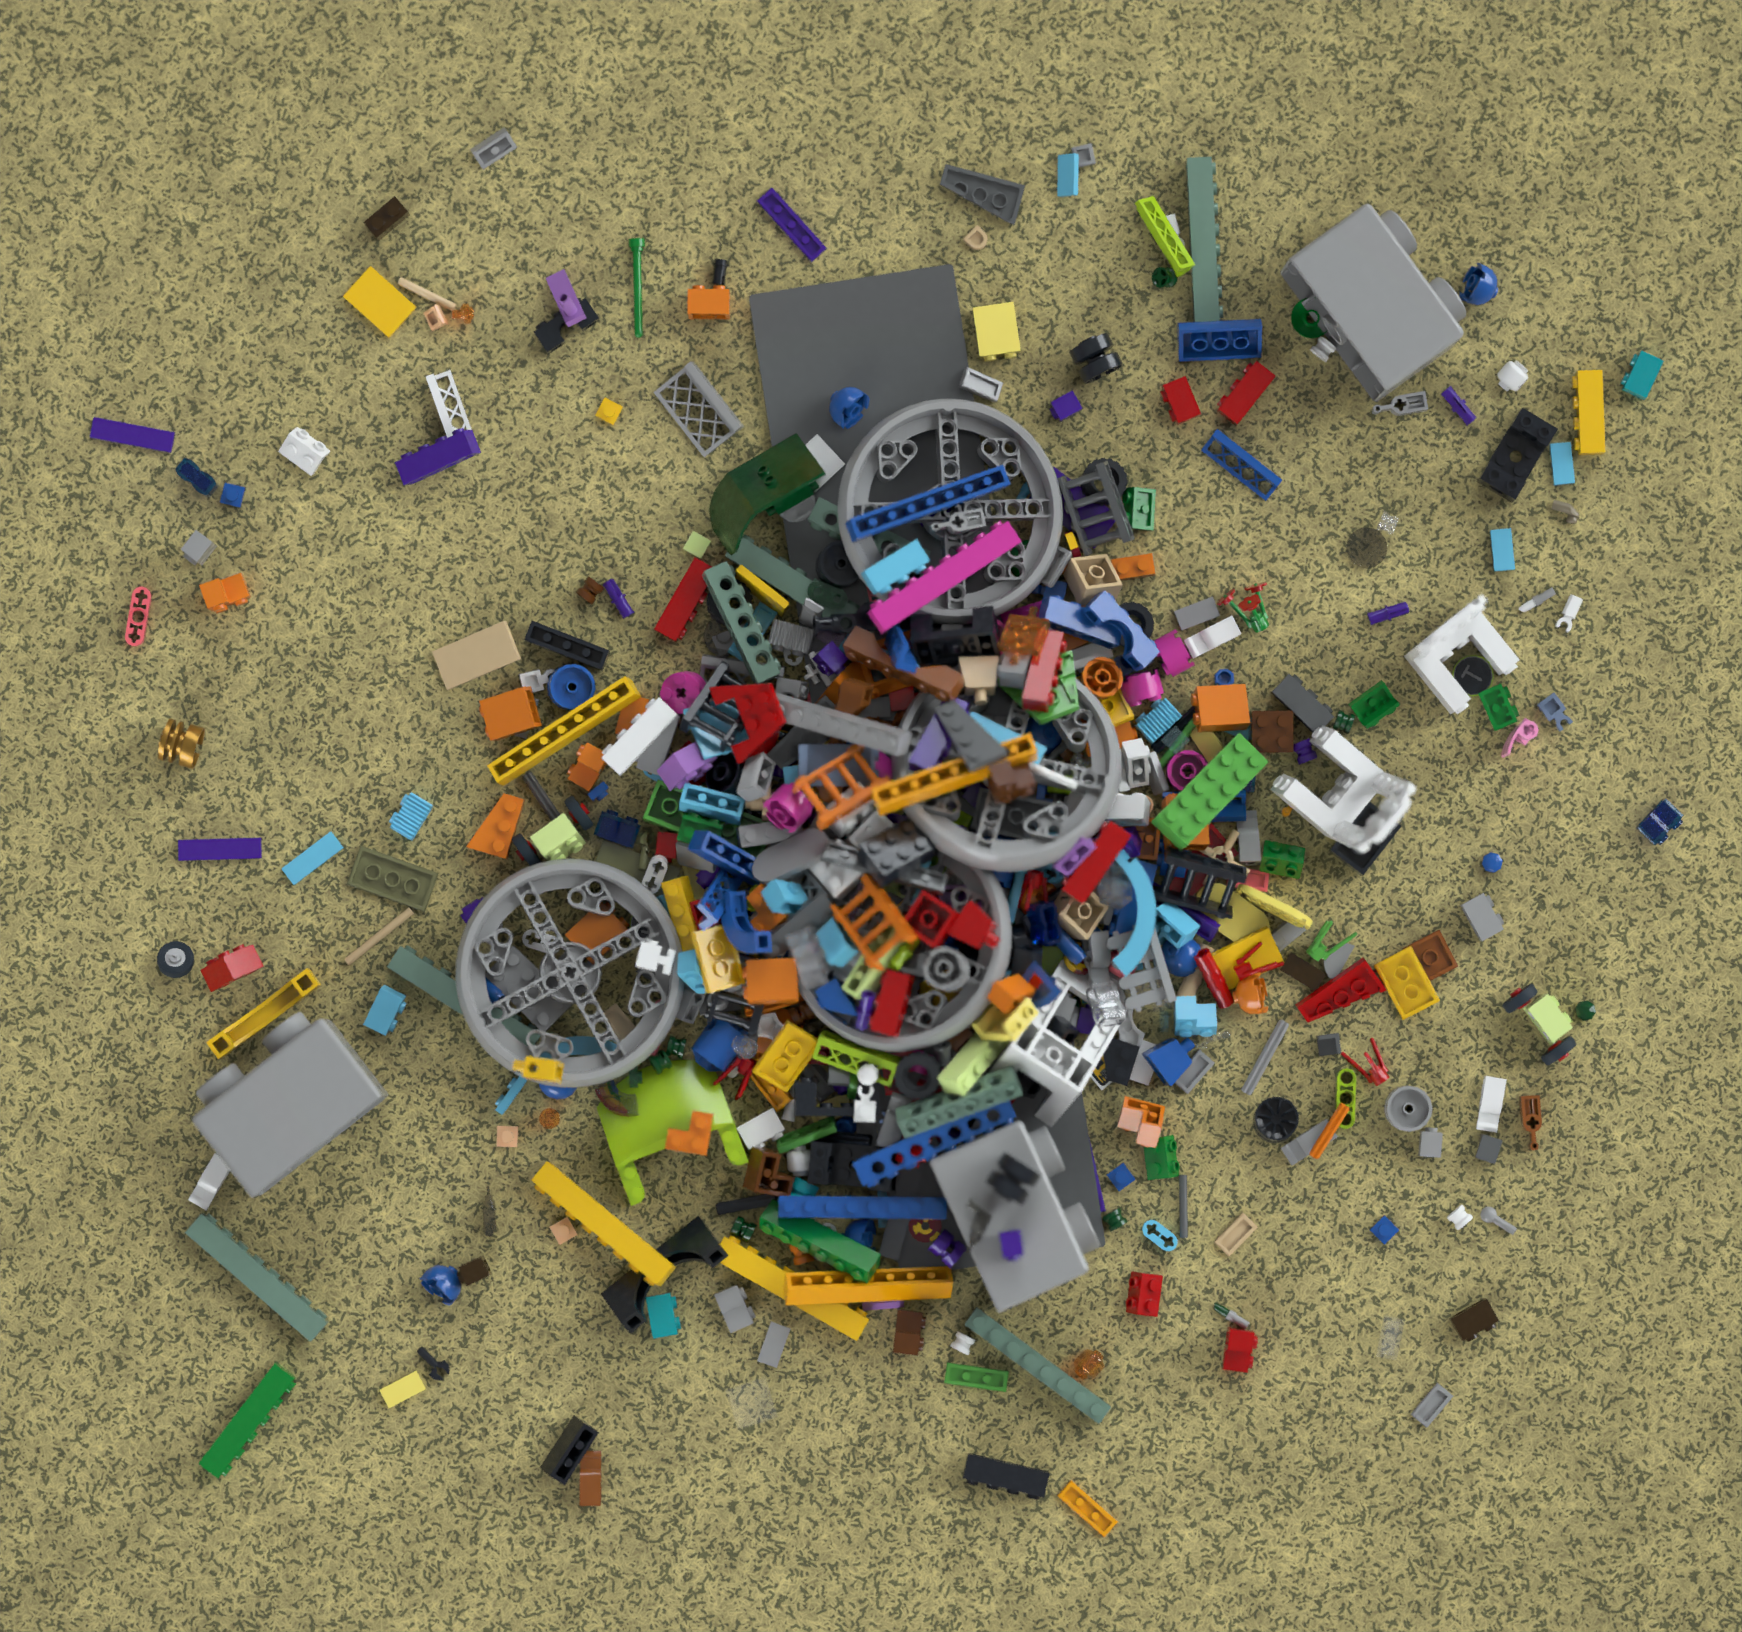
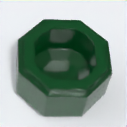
M1588 1000L1579 1002L1575 1007L1576 1017L1582 1021L1592 1019L1596 1013L1594 1004Z

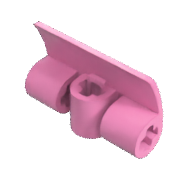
M1524 718L1519 725L1514 727L1504 743L1501 757L1504 758L1510 755L1514 740L1525 746L1533 739L1539 731L1536 723Z

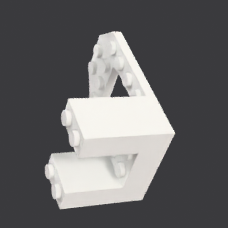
M1480 595L1404 656L1450 714L1454 712L1456 714L1461 713L1469 706L1467 702L1471 699L1442 664L1454 654L1452 650L1455 647L1459 650L1471 641L1498 675L1504 673L1506 676L1518 667L1515 663L1519 661V658L1481 613L1485 609L1483 604L1487 602L1483 595Z
M1322 725L1312 733L1310 742L1345 771L1344 774H1341L1336 779L1335 786L1323 795L1321 801L1298 780L1283 774L1274 780L1273 787L1270 790L1322 834L1364 853L1369 850V844L1372 842L1376 844L1381 842L1407 811L1411 804V800L1408 799L1409 795L1414 794L1416 787L1408 781L1382 771L1337 731ZM1376 793L1387 797L1381 802L1378 812L1369 817L1364 829L1352 824Z
M1064 959L1060 961L1051 976L1056 979V985L1062 990L1061 994L1049 1005L1037 1008L1039 1012L1015 1041L1008 1042L986 1073L987 1075L1013 1065L1015 1071L1021 1070L1049 1089L1034 1116L1050 1127L1056 1123L1081 1093L1129 1010L1124 1006L1126 997L1124 989L1118 986V977L1109 972L1111 985L1090 987L1089 973L1086 975L1073 973L1065 965ZM1068 990L1102 1012L1080 1051L1046 1029Z

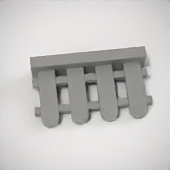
M1135 925L1132 926L1133 930L1125 933L1112 932L1113 936L1106 940L1107 948L1117 949L1118 954H1120L1123 946H1126L1131 939ZM1154 930L1149 948L1140 963L1143 962L1145 970L1133 974L1130 973L1128 976L1121 977L1118 980V986L1121 989H1129L1131 994L1130 997L1124 1000V1006L1127 1009H1135L1136 1012L1142 1011L1141 1006L1154 1002L1156 1006L1161 1005V1000L1163 999L1167 1003L1177 1000L1156 930ZM1149 960L1153 961L1154 967L1151 968ZM1112 961V966H1113L1115 969H1119V968L1115 965V963ZM1157 979H1158L1159 984H1160V987H1158V988H1157L1156 983H1155V980H1157ZM1149 982L1151 990L1139 994L1136 993L1135 986Z

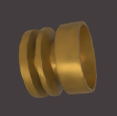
M170 718L160 736L158 760L165 761L168 756V762L173 763L178 755L180 766L194 769L200 755L195 753L197 744H203L205 728L190 724L187 731L184 732V722L179 721L176 727V720Z

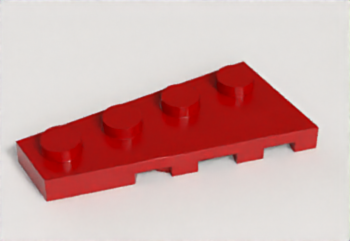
M1210 823L1208 826V847L1213 849L1217 846H1223L1226 842L1225 837ZM1232 846L1231 851L1233 853V857H1235L1239 853ZM1192 850V852H1191V853H1195V854H1199V855H1202V856L1209 857V856L1205 855L1204 853H1202V852H1200V851H1198V850ZM1224 853L1215 857L1221 861L1226 862L1227 860L1224 858L1226 856ZM1187 868L1184 878L1174 877L1169 887L1170 890L1181 892L1188 873ZM1202 872L1196 873L1189 895L1193 896L1204 886L1202 883L1207 874Z

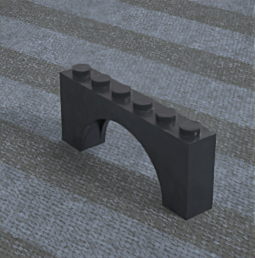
M699 1216L656 1249L675 1266L687 1261H701L707 1263L713 1269L729 1256ZM632 1269L601 1293L619 1322L630 1334L647 1321L644 1315V1302L652 1287L644 1280L645 1275L642 1272L636 1273Z

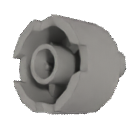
M942 947L929 953L923 965V972L927 982L943 991H956L967 983L969 979V963L964 955L954 949ZM946 965L950 967L948 973L943 972V970L946 969Z

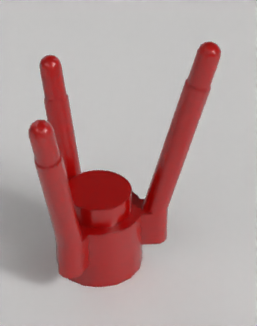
M1027 870L1017 908L1021 905L1026 888H1028L1024 909L1027 911L1033 889L1038 890L1042 886L1046 918L1050 919L1047 915L1049 911L1048 878L1043 877L1044 872Z
M1259 942L1242 958L1236 960L1238 965L1233 968L1241 981L1253 974L1263 973L1283 966L1284 962H1273L1256 969L1252 968L1250 962L1245 963L1244 961L1262 946L1263 943Z
M1370 1038L1379 1064L1375 1065L1369 1054L1364 1052V1056L1372 1067L1368 1071L1370 1075L1346 1053L1341 1052V1055L1369 1083L1373 1082L1375 1086H1378L1389 1079L1387 1074L1389 1070L1383 1062L1374 1038Z
M743 1055L742 1059L737 1057L734 1063L713 1082V1085L716 1086L738 1066L737 1071L744 1075L735 1096V1100H738L743 1095L753 1073L752 1069L757 1061L747 1055Z

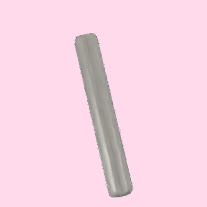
M1279 1020L1245 1081L1241 1089L1242 1092L1248 1095L1253 1093L1289 1027V1024L1284 1020Z

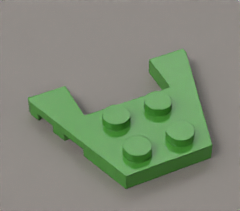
M1072 650L1061 654V658H1063L1061 675H1058L1057 688H1053L1052 693H1055L1054 703L1049 705L1048 713L1024 709L1040 725L1079 710ZM997 678L998 686L1023 708L1022 696L1024 689L1000 686V680Z

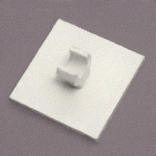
M817 434L806 444V447L826 473L816 480L821 488L845 463Z

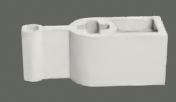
M1230 616L1183 641L1194 659L1240 636L1241 632L1233 616Z
M1484 1076L1476 1129L1497 1133L1506 1079Z
M214 1153L188 1199L204 1210L208 1209L230 1172L217 1153Z

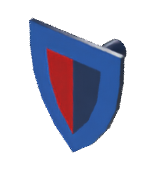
M1036 961L1028 967L1023 975V978L1036 989V992L1030 999L1036 1009L1049 1005L1062 992L1056 985V979L1049 977Z

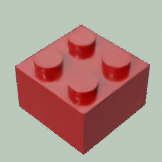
M922 890L904 919L918 938L937 949L942 948L949 937V934L946 932L960 913L929 892Z

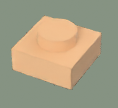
M497 1126L496 1147H518V1126Z
M568 1217L550 1226L559 1245L578 1235Z

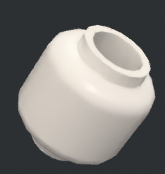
M1517 360L1515 362L1508 361L1497 373L1500 380L1498 384L1506 391L1509 389L1518 391L1528 380V370Z
M806 1145L794 1148V1150H790L787 1153V1169L793 1173V1176H806L809 1173L811 1150L806 1149Z

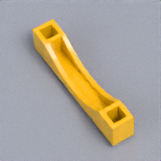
M306 968L256 1008L207 1041V1045L218 1059H223L319 988L321 983L310 968Z

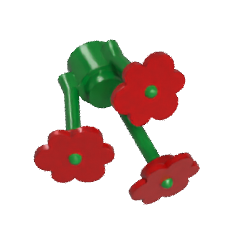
M1266 582L1255 583L1245 587V590H1251V593L1256 594L1244 598V601L1240 602L1238 607L1232 601L1234 598L1232 594L1235 593L1234 589L1230 590L1217 602L1219 606L1222 603L1224 605L1229 604L1244 620L1248 628H1253L1255 633L1261 632L1269 626L1267 621L1269 617L1265 611L1260 593L1263 590V586L1267 585ZM1258 604H1259V607H1260L1261 612H1260V611H1256V609H1255V608L1258 606ZM1242 611H1252V614L1249 616L1250 620Z

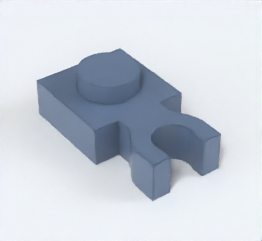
M1552 693L1537 704L1548 721L1555 720V725L1559 732L1563 730V727L1560 725L1561 720H1566L1569 725L1573 723L1570 717L1562 713L1566 710V707L1555 693Z

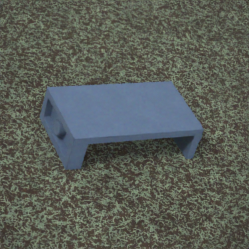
M798 744V778L802 775L808 776L841 756L853 744ZM865 746L864 752L861 754L877 777H879L878 770H875V761L879 760V750ZM854 758L844 764L856 782H860L863 786H870L871 781ZM837 769L827 774L834 786H849ZM819 779V780H817L816 782L812 783V784L809 785V786H824V785L822 784V782H821L820 779Z

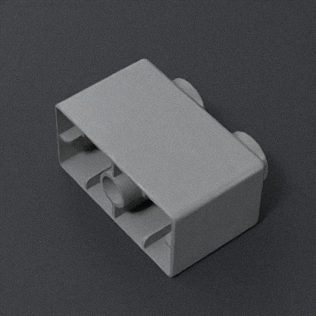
M1364 204L1291 256L1280 273L1299 300L1307 298L1301 302L1306 310L1318 312L1320 320L1317 325L1323 333L1327 331L1325 336L1336 347V351L1372 400L1378 402L1449 351L1461 339L1464 331L1458 322L1466 317V309L1456 291L1446 280L1436 277L1428 283L1409 257L1410 254L1417 250V243L1402 218L1392 210H1387L1379 216L1372 205ZM1309 312L1314 321L1317 322L1318 317L1316 313Z
M302 1012L295 1013L263 1038L262 1043L271 1053L270 1057L246 1075L242 1073L235 1063H232L215 1074L196 1091V1095L205 1107L193 1116L194 1125L250 1197L264 1194L389 1096L388 1092L330 1019H317L310 1024Z
M1015 1120L1011 1124L1001 1126L989 1134L979 1136L969 1143L957 1146V1148L929 1160L999 1313L1088 1272L1089 1267L1084 1254L1099 1248L1100 1244L1082 1204L1078 1202L1062 1209L1048 1179L1065 1171V1167L1046 1126L1028 1133L1024 1124ZM1003 1152L1042 1175L1035 1187L1024 1183L1021 1185L1030 1194L1023 1206L1013 1200L1011 1202L1007 1201L993 1192V1187L985 1183L992 1170L1006 1176L1005 1171L997 1165ZM1020 1229L1024 1255L1020 1256V1260L1008 1261L1007 1258L1002 1257L999 1232Z

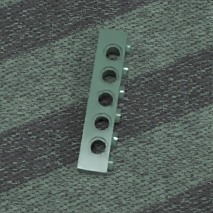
M819 497L808 518V522L811 523L810 527L820 532L822 529L830 532V537L840 540L838 506ZM829 515L835 516L837 519L836 524L828 525L825 522L826 517ZM888 530L873 535L874 543L880 554L883 543L897 544L901 548L911 543V541ZM923 548L924 552L929 558L931 551ZM892 550L891 552L886 553L887 556L893 554L894 551ZM913 571L908 575L914 577L916 573Z
M727 561L705 570L702 577L753 683H765L778 677L781 666L776 658L773 659L770 652L772 647L769 641L764 640L761 634L763 632L762 626L759 621H755L752 615L754 614L753 607L744 598L745 591L742 585L738 584L735 579L736 572L733 566L728 565ZM720 582H728L730 589L723 590L720 587ZM736 600L739 608H731L729 601ZM738 619H745L748 622V627H740ZM747 638H755L757 645L750 646L747 643ZM756 656H763L766 664L759 665L756 662Z
M1013 1065L980 1077L964 1096L947 1094L941 1091L928 1098L925 1097L924 1099L895 1108L897 1123L906 1139L1022 1096L1020 1080Z

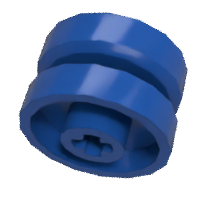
M577 664L559 667L549 676L547 683V694L551 702L564 710L575 709L592 698L595 692V680L592 674L585 667ZM570 683H573L574 691L569 690L568 685Z

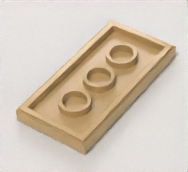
M502 621L432 651L447 690L521 659L507 621Z

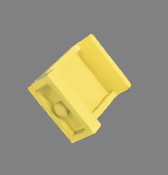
M1014 302L973 307L979 359L984 358V362L996 360V356L1004 355L1005 359L1017 357V353H1020L1021 349Z
M1024 998L1015 1010L1006 1014L991 1002L971 1025L981 1040L1015 1041L1039 1012L1029 998Z

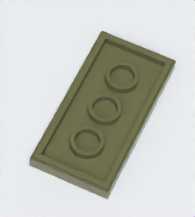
M603 840L596 862L622 870L642 883L646 871L638 869L640 853ZM648 857L647 867H648L649 862H650V860H651L650 857ZM658 861V863L655 864L656 867L654 871L657 873L659 868L663 867L661 866L662 862ZM668 864L662 882L678 878L681 869ZM652 876L650 882H647L648 887L652 888L655 885V877ZM660 886L658 892L654 893L656 897L664 895L662 886Z
M360 845L347 885L425 912L439 873Z

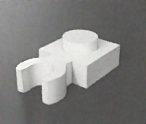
M539 669L518 674L521 687L531 686L533 692L544 690L543 684L548 683V675L555 670L548 669L542 675Z
M862 1086L858 1087L857 1091L861 1101H854L855 1122H875L876 1101H870V1097L874 1092L873 1086H870L868 1094L862 1093Z

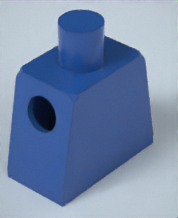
M1188 1037L1181 1043L1174 1038H1168L1143 1052L1142 1055L1161 1082L1171 1087L1192 1064V1060L1187 1053L1195 1045Z

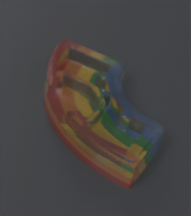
M614 1080L594 1085L597 1097L608 1110L621 1116H639L637 1096L635 1094L620 1092Z

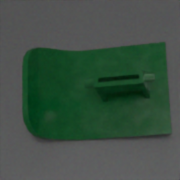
M797 433L728 472L715 489L709 507L711 525L714 533L730 555L738 551L745 530L758 513L766 510L769 517L775 513L780 515L814 495L813 491L820 488L816 480L826 473Z

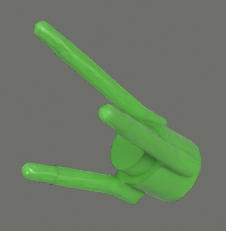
M1327 920L1306 952L1318 962L1321 958L1326 960L1332 953L1356 937L1358 933L1354 932L1326 952L1327 946L1321 941L1333 924V921Z

